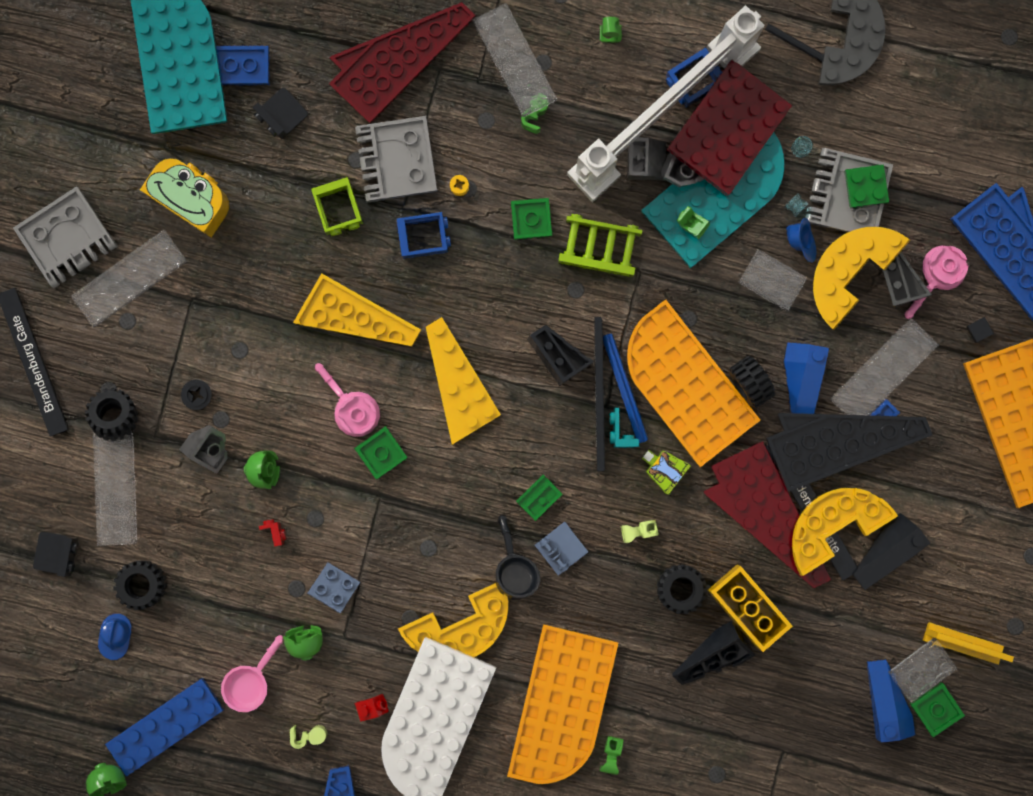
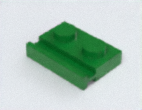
M543 474L516 502L536 521L563 494Z

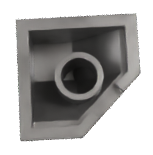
M671 153L667 155L661 170L663 179L678 187L704 180V178Z
M211 425L191 433L179 449L189 459L216 474L228 459L224 443L226 442L225 434Z

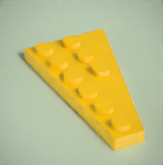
M322 273L293 322L298 325L411 347L421 332V329Z
M441 317L426 326V331L453 445L501 416Z

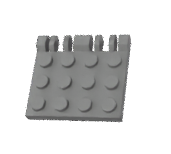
M426 116L355 127L356 135L361 136L357 138V143L372 141L373 147H364L358 150L361 155L374 152V155L360 157L361 171H377L362 175L363 180L378 178V184L364 187L365 192H371L365 194L366 202H377L385 199L438 192Z
M822 148L820 157L825 159H819L818 164L833 168L832 172L816 170V176L830 178V180L815 178L811 192L826 195V197L811 195L809 200L824 204L823 209L808 207L807 212L816 215L806 214L805 218L809 220L811 225L847 233L864 227H879L884 204L850 208L844 171L846 169L884 164L888 189L893 164Z
M77 186L13 227L53 289L60 285L53 271L61 282L66 281L65 275L59 269L62 265H65L67 271L72 276L77 273L70 264V260H72L79 271L91 265L90 260L84 253L85 250L94 262L98 260L97 254L91 248L94 244H97L99 250L104 255L108 254V250L101 242L102 239L110 251L118 247Z

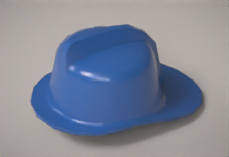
M803 218L801 223L787 226V237L790 246L802 251L805 259L812 263L816 259V244L811 232L810 222L807 218Z
M122 614L109 615L101 625L98 648L100 653L107 659L117 660L122 658L128 650L132 626L126 616Z

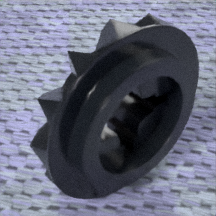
M195 379L183 386L181 399L186 407L192 410H200L211 402L212 392L206 382ZM198 389H200L199 394L202 395V397L204 398H197L196 400H194V395H192L190 391L197 392Z

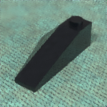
M897 514L898 517L883 526L881 533L872 543V547L852 574L863 590L878 582L930 544L919 527L903 514Z
M730 621L716 629L672 675L681 685L704 678L705 673L711 671L721 672V668L731 664L733 667L738 666L756 655L741 630L733 621Z

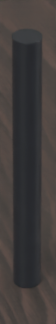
M767 24L765 31L820 62L823 61L824 54L773 25Z

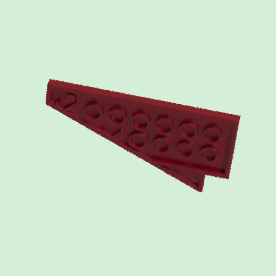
M461 2L332 55L330 60L341 72L329 85L371 124L474 20L476 15Z
M763 441L710 466L719 483L703 491L711 501L812 588H816L831 580L824 564H821L804 576H801L797 570L793 557L792 538L799 514Z

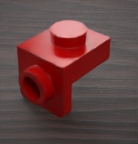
M274 519L263 521V525L259 526V530L271 528L274 547L284 545V540H287L285 529H281L280 522L275 523Z
M384 694L355 703L360 722L380 717L389 712Z

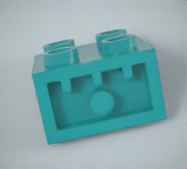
M614 408L613 412L610 413V425H613V431L610 432V444H613V448L639 447V439H634V435H623L619 439V408Z

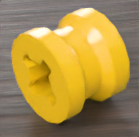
M456 175L450 181V188L454 195L464 196L469 191L468 180L463 175Z

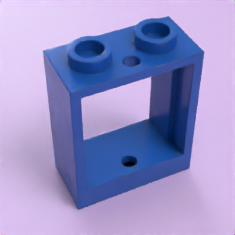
M707 48L702 49L667 72L666 83L670 88L679 81L675 74L699 59L701 61L709 54ZM716 66L709 75L715 82L722 71L719 66ZM714 82L690 97L688 94L684 95L679 100V103L681 105L684 104L687 108L703 98Z
M442 212L397 218L403 259L448 253V247H451L450 236H446L445 229L448 228L447 217H443ZM439 221L442 247L410 251L406 225Z

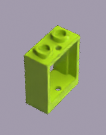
M348 177L311 189L324 231L327 235L336 236L341 234L342 230L348 228L349 230H355L360 228V224H363ZM347 190L356 219L330 227L321 198Z

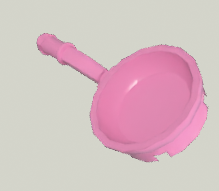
M942 245L932 248L926 254L923 260L922 271L925 279L928 281L929 285L926 288L930 293L934 288L950 290L963 282L968 271L965 254L956 247ZM926 298L913 301V304L905 312V318L911 319Z
M316 364V372L321 375L325 380L324 382H327L338 397L340 396L334 412L335 422L339 429L346 435L353 437H362L371 433L378 425L380 419V409L375 399L363 392L343 394V391L332 378L333 376L326 371L322 364Z
M282 635L277 636L271 646L267 648V652L257 665V668L239 666L233 668L225 675L221 684V694L224 702L231 709L238 712H249L257 709L264 702L267 695V683L261 670H263L271 657L275 655L280 645L283 644Z

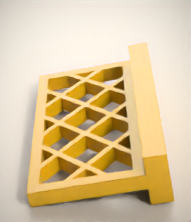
M930 622L927 624L923 641L998 665L1000 659L1013 662V656L1002 653L1004 649L1002 645Z

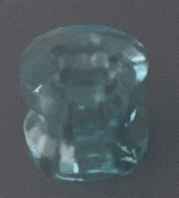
M807 136L798 137L792 144V153L799 158L807 156L812 150V141Z
M797 193L787 203L785 208L790 209L796 217L809 203L803 201L801 195Z

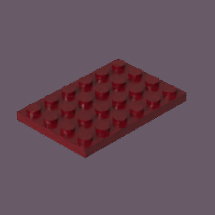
M731 59L666 150L724 195L728 196L792 105Z

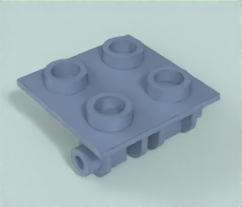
M563 522L535 544L557 575L566 571L572 564L588 553L566 522Z
M327 563L307 594L341 613L360 582L332 564Z

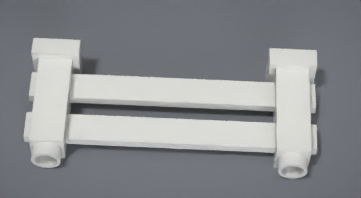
M745 5L725 23L722 32L707 45L709 54L607 146L600 139H597L578 157L577 164L567 172V176L592 203L621 177V174L615 168L617 163L616 157L635 139L653 125L716 66L720 64L725 68L729 61L733 59L734 62L743 67L760 51L761 46L756 41L765 25L760 21L761 16L757 11L753 12Z

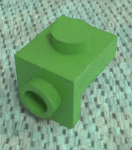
M687 206L677 219L680 227L697 239H700L711 225L708 220L695 213L690 206Z

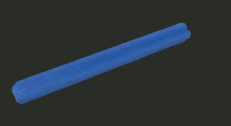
M612 333L603 336V342L635 437L639 439V443L646 442L648 437Z

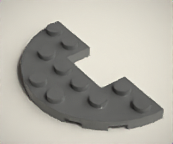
M832 0L830 12L849 15L843 49L829 46L824 48L818 85H840L854 80L866 72L875 62L881 52L885 39L884 15L877 0Z

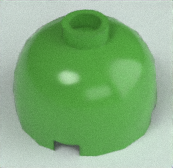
M258 451L247 460L244 466V473L249 483L254 487L272 489L271 486L277 484L280 466L276 467L275 460H278V456L275 452Z
M310 625L311 629L303 630L304 626H300L285 633L286 637L283 636V640L288 653L303 661L312 659V656L321 650L323 643L322 630L318 626Z
M106 763L96 765L86 780V790L89 796H105L104 794L109 792L112 795L126 787V778L122 770L118 766L106 765Z

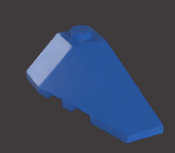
M787 343L784 367L786 370L791 413L814 414L829 348L811 344Z
M887 660L867 661L876 739L880 742H890L914 736L913 715Z

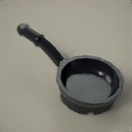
M500 515L498 523H500L507 556L497 566L495 572L496 586L499 592L509 596V599L520 600L533 595L538 589L541 581L540 572L536 564L529 558L514 554L507 518L504 515Z

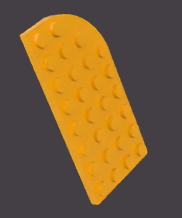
M667 300L660 303L638 322L631 334L627 349V365L631 379L696 464L701 467L758 423L760 418Z
M1033 339L963 363L1016 508L1033 503Z
M543 624L507 777L535 784H548L571 776L584 765L594 749L618 642Z

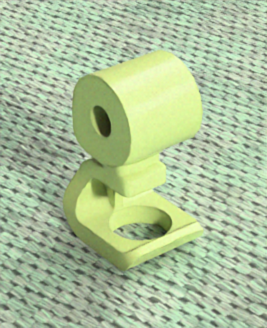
M656 520L639 522L637 527L620 526L624 543L632 542L639 536L648 538L659 535Z
M296 725L290 729V743L296 749L304 747L307 740L312 745L323 743L327 737V730L322 725L313 727L309 733L303 731L300 741H296Z

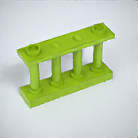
M578 214L567 216L566 223H571L567 249L564 251V254L560 253L558 263L633 278L635 267H631L630 260L635 236L641 237L642 230H639L638 226L627 225V227L597 222L582 219L583 216ZM579 225L590 227L586 252L583 257L575 256L574 253ZM598 229L609 231L604 258L601 261L594 260L593 257ZM616 232L628 234L623 261L620 262V265L614 264L613 260H611Z

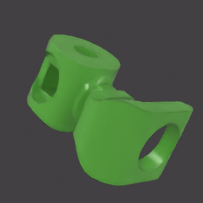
M603 18L602 25H600V41L620 42L622 39V25H619V18Z
M538 95L533 98L530 105L531 113L526 112L521 117L523 129L535 134L540 132V127L528 123V120L537 121L538 115L546 113L548 109L546 97Z
M612 736L607 737L604 753L607 754V761L603 766H600V772L618 775L619 770L616 763L617 757L621 756L623 739Z

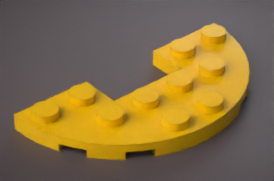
M864 227L842 235L826 249L816 267L813 292L816 306L822 318L832 329L835 330L858 303L859 299L850 293L846 286L868 260L871 259L883 270H886L910 242V239L891 229Z
M840 488L818 496L802 511L794 528L792 550L798 572L801 576H804L834 557L835 555L825 539L851 522L855 521L863 535L867 536L898 517V515L885 500L863 489Z
M496 583L468 595L476 613L441 629L434 612L398 628L408 645L417 652H419L424 638L428 637L472 657H476L486 651L502 632L508 614V596L501 594Z

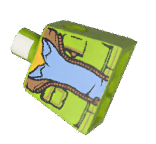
M648 450L642 457L650 465L646 473L666 495L672 491L690 467L688 463L665 451H661L656 456Z

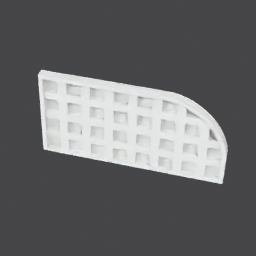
M425 637L382 739L381 750L384 768L393 785L404 796L443 795L496 670V666L428 637Z

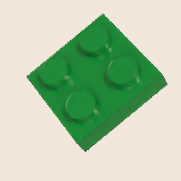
M884 164L846 169L844 171L850 208L889 203Z
M549 198L511 201L514 240L552 237Z
M386 426L354 448L376 480L408 458Z
M942 682L910 703V706L932 737H935L965 716Z

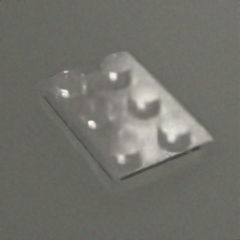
M757 249L738 283L784 310L789 311L807 277Z
M933 638L888 673L907 700L913 703L957 670V667L939 641Z

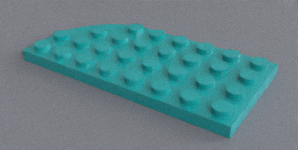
M131 0L151 133L159 134L228 122L212 19L201 0Z
M773 132L730 195H724L705 179L683 187L672 184L641 210L644 216L690 269L775 196L784 173V154L778 137ZM687 206H690L695 213L708 220L711 224L700 239L683 230L677 222L679 214Z

